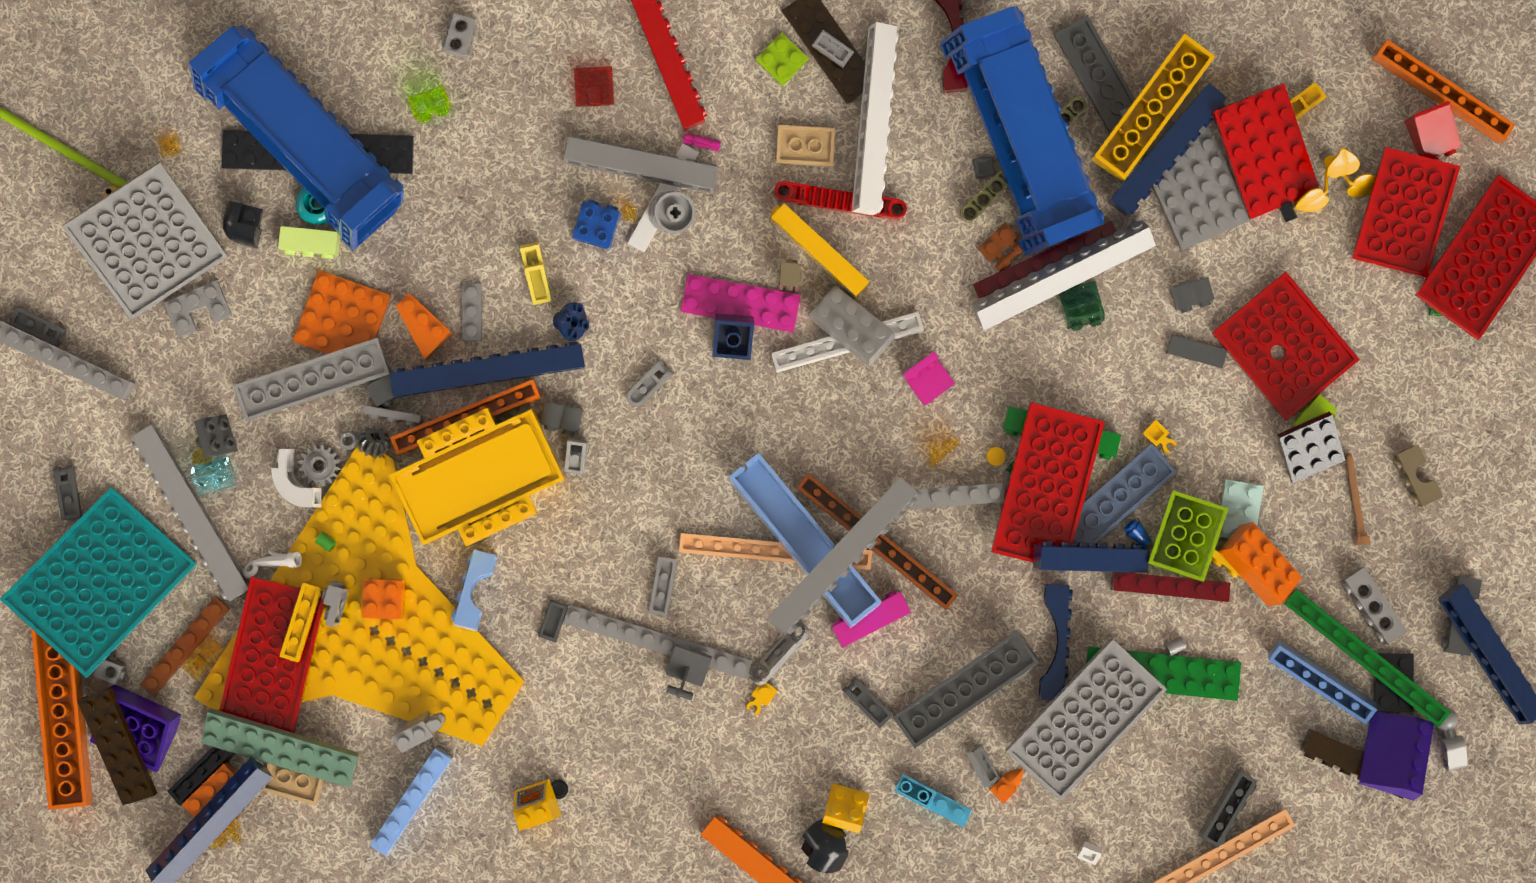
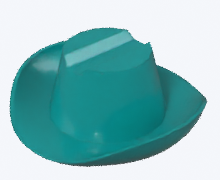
M302 187L296 197V211L304 221L311 224L327 223L325 209Z

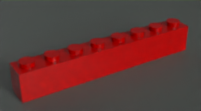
M631 0L684 131L705 123L706 111L704 106H699L697 100L700 97L697 89H692L690 82L693 80L689 70L686 72L684 70L683 64L686 63L682 53L678 54L675 48L678 46L675 36H671L669 33L671 26L668 18L664 19L661 12L664 9L661 1Z

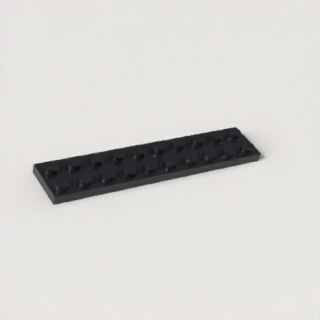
M223 130L222 169L287 171L249 131ZM349 134L353 139L357 138L363 144V149L367 153L371 152L376 157V162L380 166H385L390 174H413L414 136Z

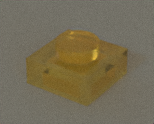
M177 134L158 138L162 157L182 154Z

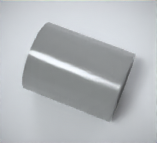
M1181 636L1165 643V647L1171 656L1186 649Z

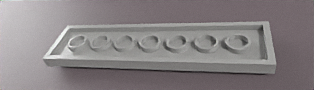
M378 337L233 386L245 421H249L389 375L390 369Z

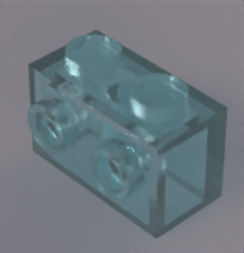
M229 457L224 459L217 458L205 464L199 463L191 468V479L198 496L236 486V474Z

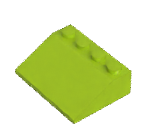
M1173 490L1148 564L1204 582L1229 508Z

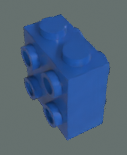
M588 199V202L583 201L572 236L573 240L610 250L621 213L617 211L618 208L611 205L602 207L599 206V202Z

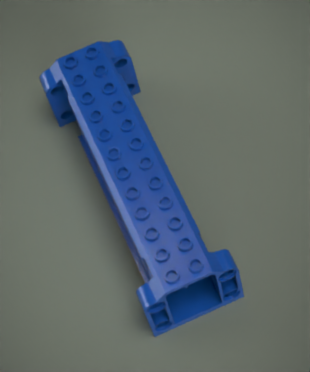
M1012 6L961 25L939 43L945 58H952L958 75L965 73V79L1018 212L1021 214V216L1016 218L1023 238L1018 241L1024 256H1027L1103 225L1104 215L1098 209L1096 195L1090 189L1089 178L1084 173L1082 160L1075 151L1074 140L1067 131L1068 125L1061 116L1060 105L1053 96V87L1047 81L1046 70L1039 61V52L1031 41V32L1025 26L1024 15L1019 11L1018 6Z
M243 25L230 27L188 63L193 88L205 101L208 99L218 110L224 106L325 209L326 221L340 234L341 240L353 252L396 213L398 207L403 202V185L397 179L394 181L389 176L390 172L385 166H380L376 162V157L371 152L367 153L363 149V144L357 138L353 139L349 135L350 131L343 124L340 125L336 121L335 115L331 111L327 112L317 97L313 98L309 94L310 91L305 84H299L295 74L289 69L286 70L282 66V61L277 56L273 57L269 53L270 50L265 43H259L256 40V35L250 28L246 29Z

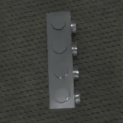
M1236 769L1198 836L1219 848L1225 842L1229 829L1235 825L1237 815L1245 808L1247 798L1255 791L1257 780Z

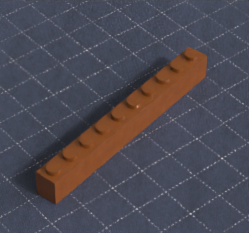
M809 473L796 487L798 491L847 531H850L862 518L861 515ZM880 534L876 538L878 542L871 550L944 610H947L958 594L888 537Z

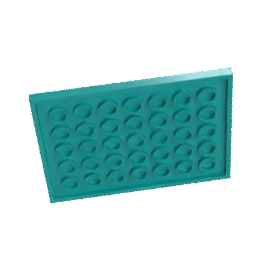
M111 487L0 598V601L83 676L88 678L197 564Z

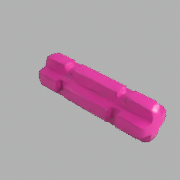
M685 133L683 143L691 146L693 144L694 147L707 150L711 148L712 151L716 152L719 151L721 145L719 140L713 139L711 141L710 138L697 135L694 137L693 134Z

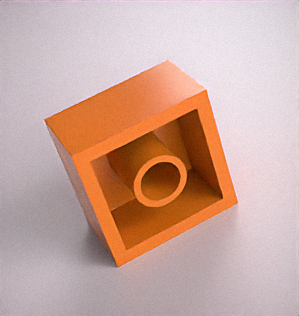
M363 579L362 618L404 619L405 580Z

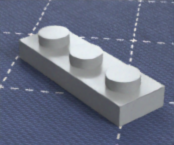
M481 283L462 284V341H482Z
M365 405L363 407V413L368 414L367 418L379 420V416L387 417L386 421L395 423L400 419L405 420V424L416 426L417 423H422L423 420L421 415Z
M658 557L649 613L668 616L678 559Z

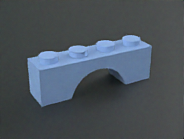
M473 550V554H469L467 559V565H469L468 572H464L462 577L464 587L462 591L459 590L456 602H459L457 610L454 609L451 618L454 621V626L478 631L482 612L473 604L472 591L481 579L493 576L497 561L496 555L478 550Z

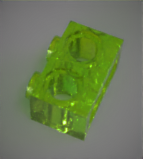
M444 85L407 98L417 122L426 123L431 121L433 116L439 115V117L450 114V110H453ZM439 98L445 99V103L441 107L435 105L436 100ZM424 104L427 106L424 113H418L417 109L420 105Z

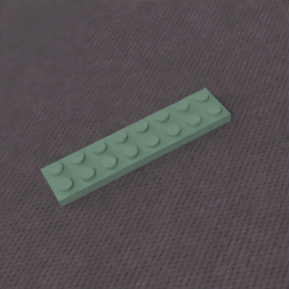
M212 708L207 712L201 741L202 744L251 757L349 788L352 784L359 756L358 752Z

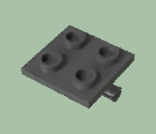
M676 644L666 675L680 679L682 683L680 688L668 684L666 693L676 695V698L679 699L682 697L692 701L694 693L683 690L685 681L702 687L712 656Z

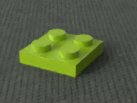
M782 32L755 59L782 87L809 60Z

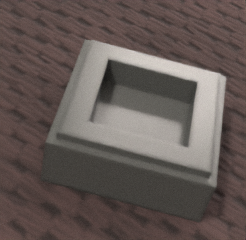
M992 156L973 159L976 179L995 175Z

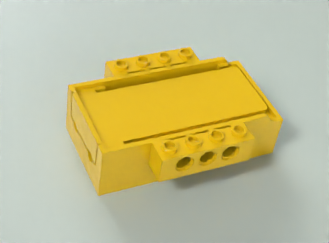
M490 408L481 410L417 440L424 459L390 474V478L395 483L394 486L417 535H420L419 540L422 545L458 530L465 546H469L537 514L538 511L531 495L566 479L534 409L528 410L500 424L496 423Z

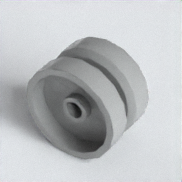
M675 191L661 192L655 196L650 203L648 211L650 221L656 229L672 234L682 233L690 228L696 213L691 199L684 193Z

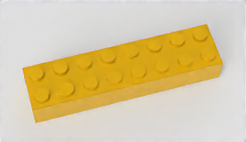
M1184 33L1090 160L1118 181H1124L1215 56Z

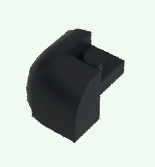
M227 201L223 216L225 235L237 244L257 249L262 232L259 228L264 210L242 203Z
M821 819L805 831L802 836L805 841L801 849L809 858L806 864L812 869L821 873H834L841 870L848 856L849 850L846 849L844 838L847 835L842 828L822 823L823 819Z

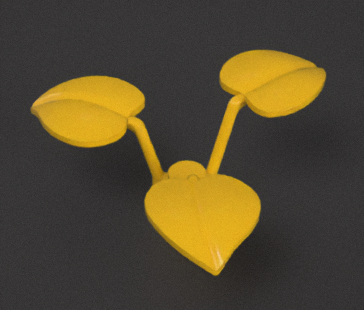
M1342 147L1336 156L1330 155L1323 160L1326 169L1323 173L1325 176L1324 190L1314 188L1308 191L1298 200L1294 207L1297 210L1306 212L1317 211L1325 207L1329 201L1326 195L1328 192V176L1332 178L1344 177L1348 184L1351 185L1348 187L1347 193L1353 198L1371 194L1376 176L1365 173L1356 177L1354 182L1351 181L1347 175L1356 172L1360 162L1351 151Z

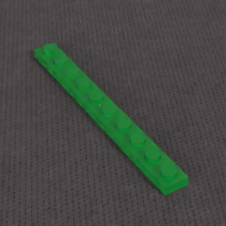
M1295 589L1284 604L1437 727L1449 716L1451 712L1300 591Z

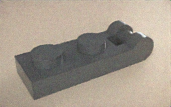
M16 307L9 322L10 325L57 347L61 343L62 334L65 335L67 329L20 307ZM51 329L55 331L53 337L48 336Z
M72 464L67 465L66 468L55 467L53 472L61 520L81 518L82 511L75 466ZM68 475V480L63 481L62 477Z
M855 676L851 680L852 683L848 687L845 686L842 691L881 728L893 714ZM859 688L862 692L856 697L853 692Z

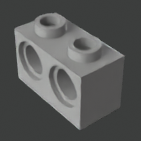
M455 13L452 18H449L447 24L449 32L447 36H444L442 42L445 53L468 59L478 24L476 19ZM459 23H466V28L459 31L457 30V25ZM460 41L461 46L458 49H453V42Z

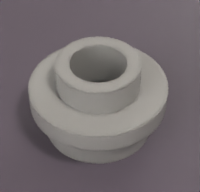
M345 431L341 434L339 443L342 448L352 450L357 447L358 436L353 431ZM347 437L352 438L353 441L351 444L346 443Z

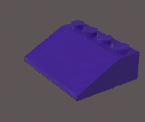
M112 685L108 689L112 688L146 767L158 772L177 732L181 714L120 686ZM91 735L90 742L96 744Z
M1375 712L1369 720L1358 784L1412 801L1423 795L1434 723L1418 717Z

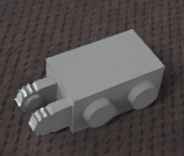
M428 711L397 727L391 738L401 753L432 738L436 731L442 727L443 722H445V715L442 712L431 715Z

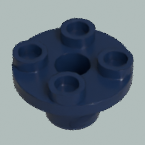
M569 302L553 317L554 327L567 340L576 341L589 329V321L581 303Z

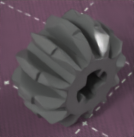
M375 426L372 429L366 427L364 430H361L357 440L359 452H365V457L371 455L372 458L375 456L381 458L383 454L388 452L390 445L388 432H383L382 428L376 429Z

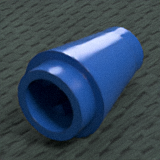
M1133 519L1124 527L1126 535L1138 544H1142L1143 548L1151 543L1152 539L1140 521L1137 522Z

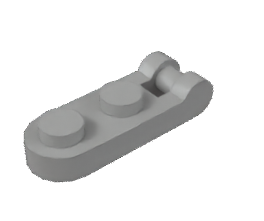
M662 360L656 363L629 390L627 401L630 405L634 407L643 405L674 375L671 369L668 370L664 366L665 363ZM657 371L663 375L660 379L654 375Z

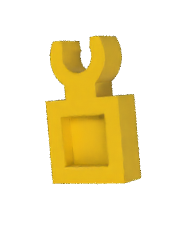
M1154 420L1142 433L1155 447L1161 444L1163 452L1167 454L1170 453L1166 448L1168 443H1171L1174 447L1177 445L1173 439L1166 437L1169 432L1157 420Z
M767 682L764 685H758L751 694L755 700L750 701L746 709H749L751 705H756L757 711L754 714L758 715L761 711V704L763 703L767 706L778 690Z

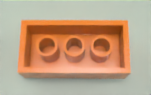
M1254 522L1239 525L1219 550L1220 554L1267 606L1282 604L1302 579V576Z

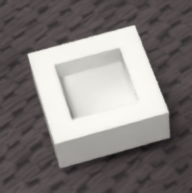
M1085 841L1079 850L1077 858L1096 865L1103 848Z

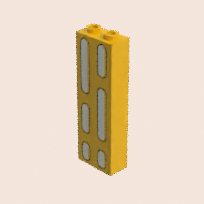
M785 203L782 206L778 204L772 210L771 223L854 299L868 286L869 281Z

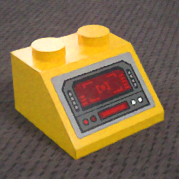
M550 779L514 790L513 814L519 831L562 816Z

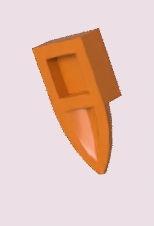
M1016 769L1006 773L989 789L1003 804L1019 786L1023 776V769Z

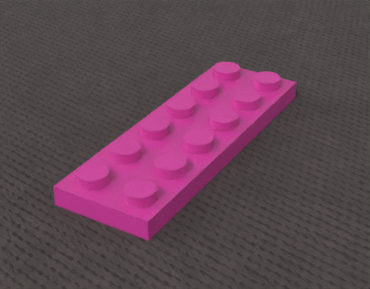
M688 274L681 312L715 318V314L754 317V326L794 333L801 295Z

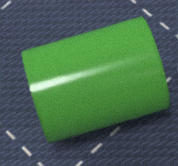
M321 532L315 543L330 552L337 541L326 533Z

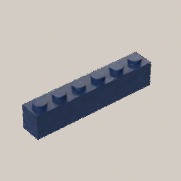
M1042 541L1041 544H1034L1033 568L1061 571L1148 573L1149 549L1142 548V544H1131V547H1125V544L1113 543V546H1107L1106 543H1095V546H1089V543L1078 542L1077 545H1071V542H1060L1059 545H1053V542Z

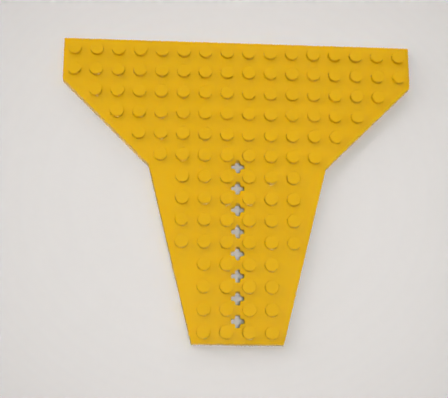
M357 446L322 499L321 507L316 508L288 553L299 552L301 554V566L293 568L279 566L270 579L273 582L301 588L303 582L321 587V593H323L324 588H328L331 581L345 583V587L350 588L339 626L331 627L325 625L324 615L326 609H330V606L326 604L324 606L302 702L333 695L406 721H410L428 711L431 715L442 712L446 720L437 731L483 746L525 680L479 631L476 632L454 626V621L451 618L454 609L457 610V608L417 566L406 511L394 486L395 483L390 478V474L397 472L395 460L386 454H383L381 458L378 456L372 458L371 455L365 457V452H359V447ZM321 532L326 533L337 541L330 552L315 543ZM363 579L405 580L404 619L362 618ZM377 625L380 633L371 635L370 627ZM238 630L194 696L196 700L205 706L218 711ZM394 636L395 645L391 644L388 646L386 638ZM410 646L412 654L404 656L402 648ZM425 656L427 657L426 662H428V665L421 667L419 666L420 662L418 659ZM442 667L444 675L436 677L434 669ZM458 677L460 686L452 687L451 678L455 679ZM475 688L476 697L472 696L469 698L466 690ZM490 698L493 706L484 708L483 699L487 700Z

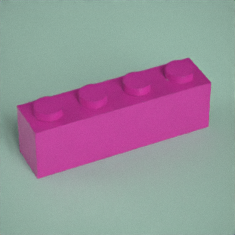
M894 590L886 594V599L882 600L876 609L851 629L842 618L833 621L835 625L832 628L842 648L911 613L902 593H896Z

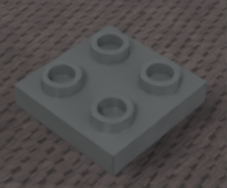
M227 414L194 421L199 436L196 438V444L199 448L203 449L205 458L238 451Z

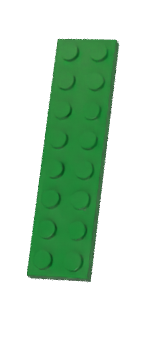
M1087 647L1086 664L1101 648ZM1126 650L1166 687L1167 690L1164 693L1238 701L1241 662Z

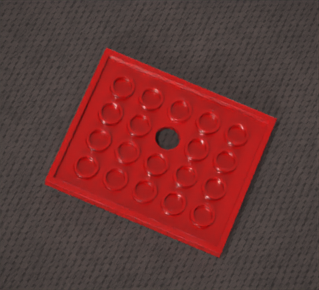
M1287 272L1280 275L1212 332L1214 337L1227 350L1229 355L1285 421L1360 360ZM1275 345H1280L1285 350V355L1281 360H1276L1271 356V348Z

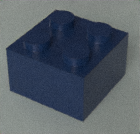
M715 314L712 357L751 360L754 317Z

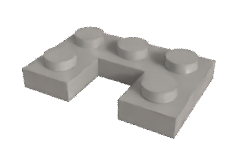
M218 280L164 302L178 338L197 331L190 313L207 306L214 323L233 316Z

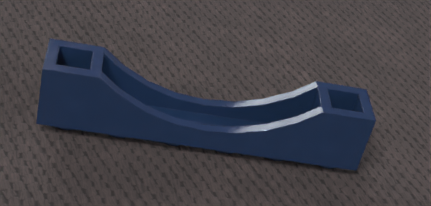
M1045 584L1044 604L1054 620L1057 644L1052 663L1039 680V700L1051 701L1066 686L1064 682L1065 678H1068V666H1065L1066 658L1069 659L1070 652L1069 647H1066L1067 639H1070L1071 629L1067 628L1068 620H1071L1072 615L1069 601H1072L1073 590L1070 589V585Z

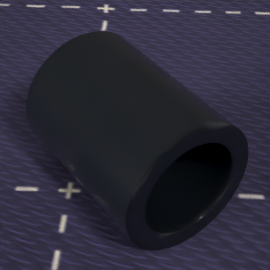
M1291 202L1280 206L1279 209L1285 223L1298 217Z

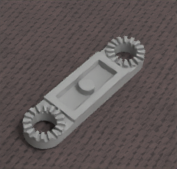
M796 623L798 627L792 634L789 635L787 633L779 639L760 660L758 666L753 668L754 670L750 673L751 681L759 686L764 685L807 639L809 629L805 624ZM800 629H803L802 632H801L802 634H799V635L796 636V633H797ZM763 672V677L757 679L759 673Z

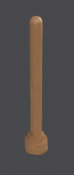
M1348 453L1345 455L1357 529L1354 541L1355 545L1371 543L1370 536L1367 535L1364 529L1353 456Z

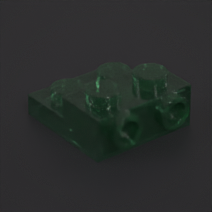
M1096 281L1076 285L1058 294L1067 329L1072 328L1073 331H1078L1084 325L1089 324L1092 327H1096L1105 320V312Z

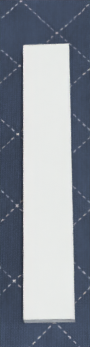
M682 143L676 156L681 160H686L687 158L696 160L699 152ZM660 183L653 198L661 192H678L681 187ZM650 203L628 241L629 245L644 253L657 231L649 218Z

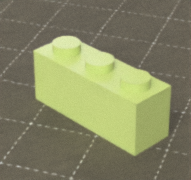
M280 226L278 249L283 251L284 255L295 256V252L302 253L304 257H314V254L321 255L323 259H333V256L338 257L340 234L338 232Z

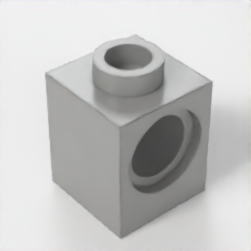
M106 658L97 667L94 677L115 685L120 684V681L123 682L127 675L126 665ZM111 666L116 670L114 677L108 673Z

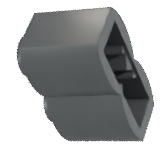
M1208 277L1170 289L1176 311L1181 310L1182 313L1193 310L1192 306L1199 305L1200 308L1211 305L1210 301L1215 299Z
M545 402L540 424L545 425L544 429L555 431L556 428L563 429L564 434L574 436V432L579 433L584 410Z

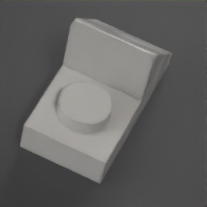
M567 440L564 472L584 474L588 449L587 441Z

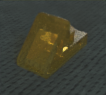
M956 437L946 439L941 444L942 449L931 438L929 439L928 466L930 469L960 444Z
M240 815L210 845L213 850L218 846L222 848L229 840L227 836L238 845L242 843Z

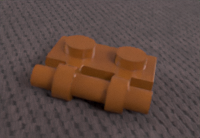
M1006 222L978 247V250L990 263L995 258L1000 261L995 266L999 272L1011 265L1010 262L1017 255L1020 256L1023 253L1020 243L1017 245L1014 242L1018 235ZM1009 246L1012 250L1006 256H1003L1001 252Z

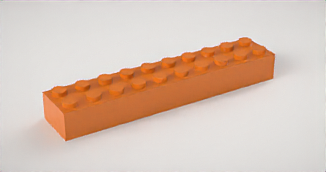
M31 629L48 810L88 806L93 804L86 723L77 702L78 699L83 697L81 673Z

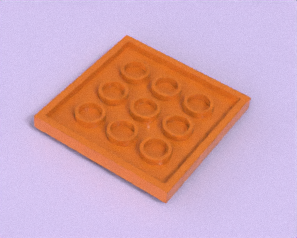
M318 270L293 342L329 354L375 339L391 295Z

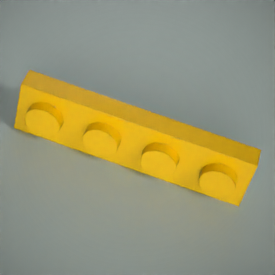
M305 582L302 583L279 657L295 662L300 661L322 592L321 587Z

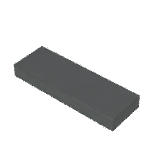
M1171 335L1166 354L1222 369L1227 350Z

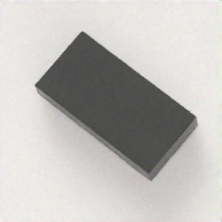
M550 600L538 637L557 642L567 613V605Z

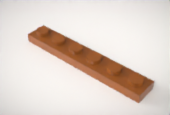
M215 596L139 685L155 697L230 608Z

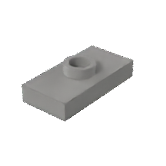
M822 30L812 44L813 48L842 68H844L854 54L853 50L824 30Z
M982 745L967 753L984 788L991 786L1000 779Z

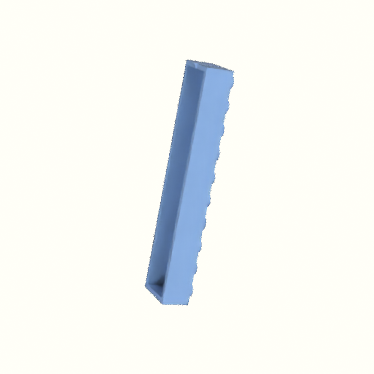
M758 453L745 463L747 470L745 471L744 467L741 466L729 476V482L803 572L808 575L835 545ZM852 565L849 567L851 571L844 578L840 576L837 579L838 585L831 592L827 590L823 594L850 629L882 602Z

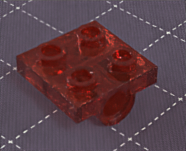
M612 66L574 68L576 107L615 105Z

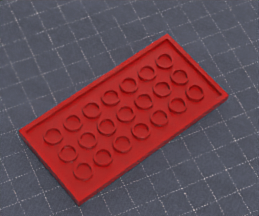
M1498 174L1415 296L1473 338L1479 340L1536 257V200Z
M1029 402L990 552L1033 563L1034 544L1050 541L1053 542V545H1059L1060 542H1071V545H1073L1105 421Z
M250 577L219 711L295 733L325 606L322 593L300 661L295 662L279 656L301 588Z

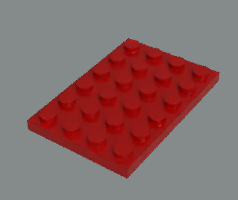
M1284 83L1212 111L1249 219L1278 209L1281 205L1288 202H1295L1308 191L1319 188Z
M1384 147L1352 259L1427 278L1461 166Z

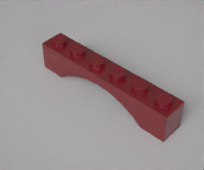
M934 0L946 14L952 32L961 25H964V19L960 18L959 13L962 10V0ZM951 57L942 72L943 93L967 91L968 84L964 76L965 73L958 75Z
M1112 572L1111 590L1224 602H1229L1231 585L1228 582L1208 580L1202 582L1196 579L1129 572Z

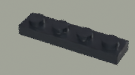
M212 747L167 792L178 805L182 806L217 769L236 753Z

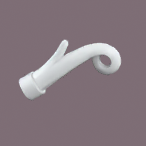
M268 550L271 556L249 562L243 569V576L245 578L254 577L258 573V567H300L302 556L299 552L282 554Z

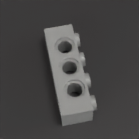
M1365 567L1358 568L1342 579L1344 591L1348 595L1351 594L1355 599L1353 604L1359 611H1363L1365 622L1369 627L1373 626L1376 631L1374 635L1380 643L1390 644L1408 632ZM1361 585L1366 589L1363 596L1358 593V588ZM1372 601H1374L1377 606L1376 610L1373 612L1369 610V604ZM1383 617L1387 620V625L1384 628L1380 626V620Z

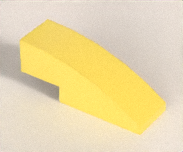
M539 242L521 245L520 251L533 305L552 301Z

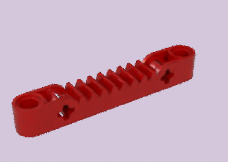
M781 181L774 188L775 198L783 203L892 220L902 219L907 211L906 203L896 198L882 196L883 208L881 212L875 215L852 212L853 192L820 188L788 181ZM785 187L789 190V194L781 196L778 193L779 189ZM894 205H899L902 208L900 214L892 212Z

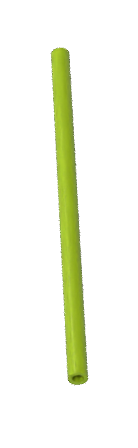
M0 107V118L115 186L120 188L127 183L126 180Z

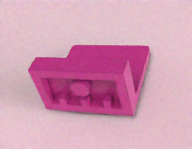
M935 352L928 355L902 375L924 406L955 384L939 362V357Z

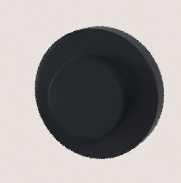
M558 779L551 783L556 799H562L567 795L568 785L565 781Z

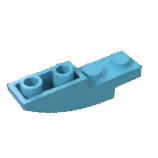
M902 774L894 789L900 795L963 828L973 811L956 802V800L905 774Z

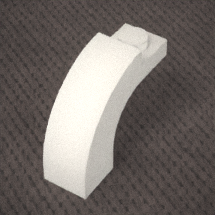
M279 449L277 455L278 468H271L272 479L277 491L285 500L293 505L312 508L321 507L322 488L305 487L295 476V449Z

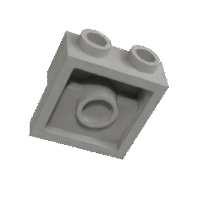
M331 581L328 588L323 590V604L330 606V609L327 608L324 615L325 625L334 627L340 624L350 589L345 587V583Z

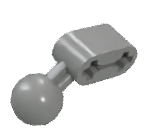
M1445 707L1451 713L1437 727L1444 732L1446 738L1441 740L1445 769L1453 771L1466 768V744L1463 736H1457L1455 727L1458 724V715L1453 709Z

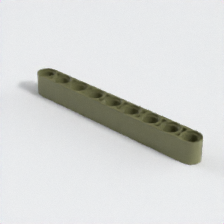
M1074 97L1061 109V116L1064 115L1068 118V127L1085 111L1087 103L1084 98ZM1073 103H1080L1082 110H1074ZM1002 169L962 208L960 217L964 222L971 223L975 221L1008 188ZM998 182L1001 185V190L994 191L991 184ZM981 195L985 196L988 200L987 204L981 205L978 202V197ZM964 210H973L974 217L967 218L964 215Z

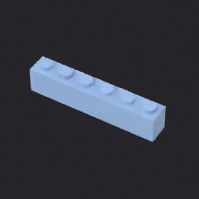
M439 747L433 750L371 842V847L384 856L390 853L454 757Z

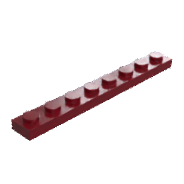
M1112 221L974 283L975 292L978 298L986 297L998 289L1009 286L1014 281L1027 277L1032 272L1045 268L1048 264L1055 263L1083 247L1096 243L1101 238L1114 234L1116 229Z

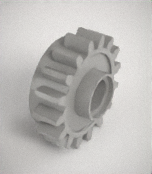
M313 445V450L306 448L308 453L301 454L304 460L298 461V463L302 464V467L298 470L304 471L301 477H308V484L314 481V486H318L320 482L322 486H326V481L333 483L332 477H338L336 471L341 470L338 467V463L341 460L335 458L338 453H331L333 448L329 447L325 450V445H321L320 449L317 445ZM319 460L324 462V468L321 471H318L315 466Z

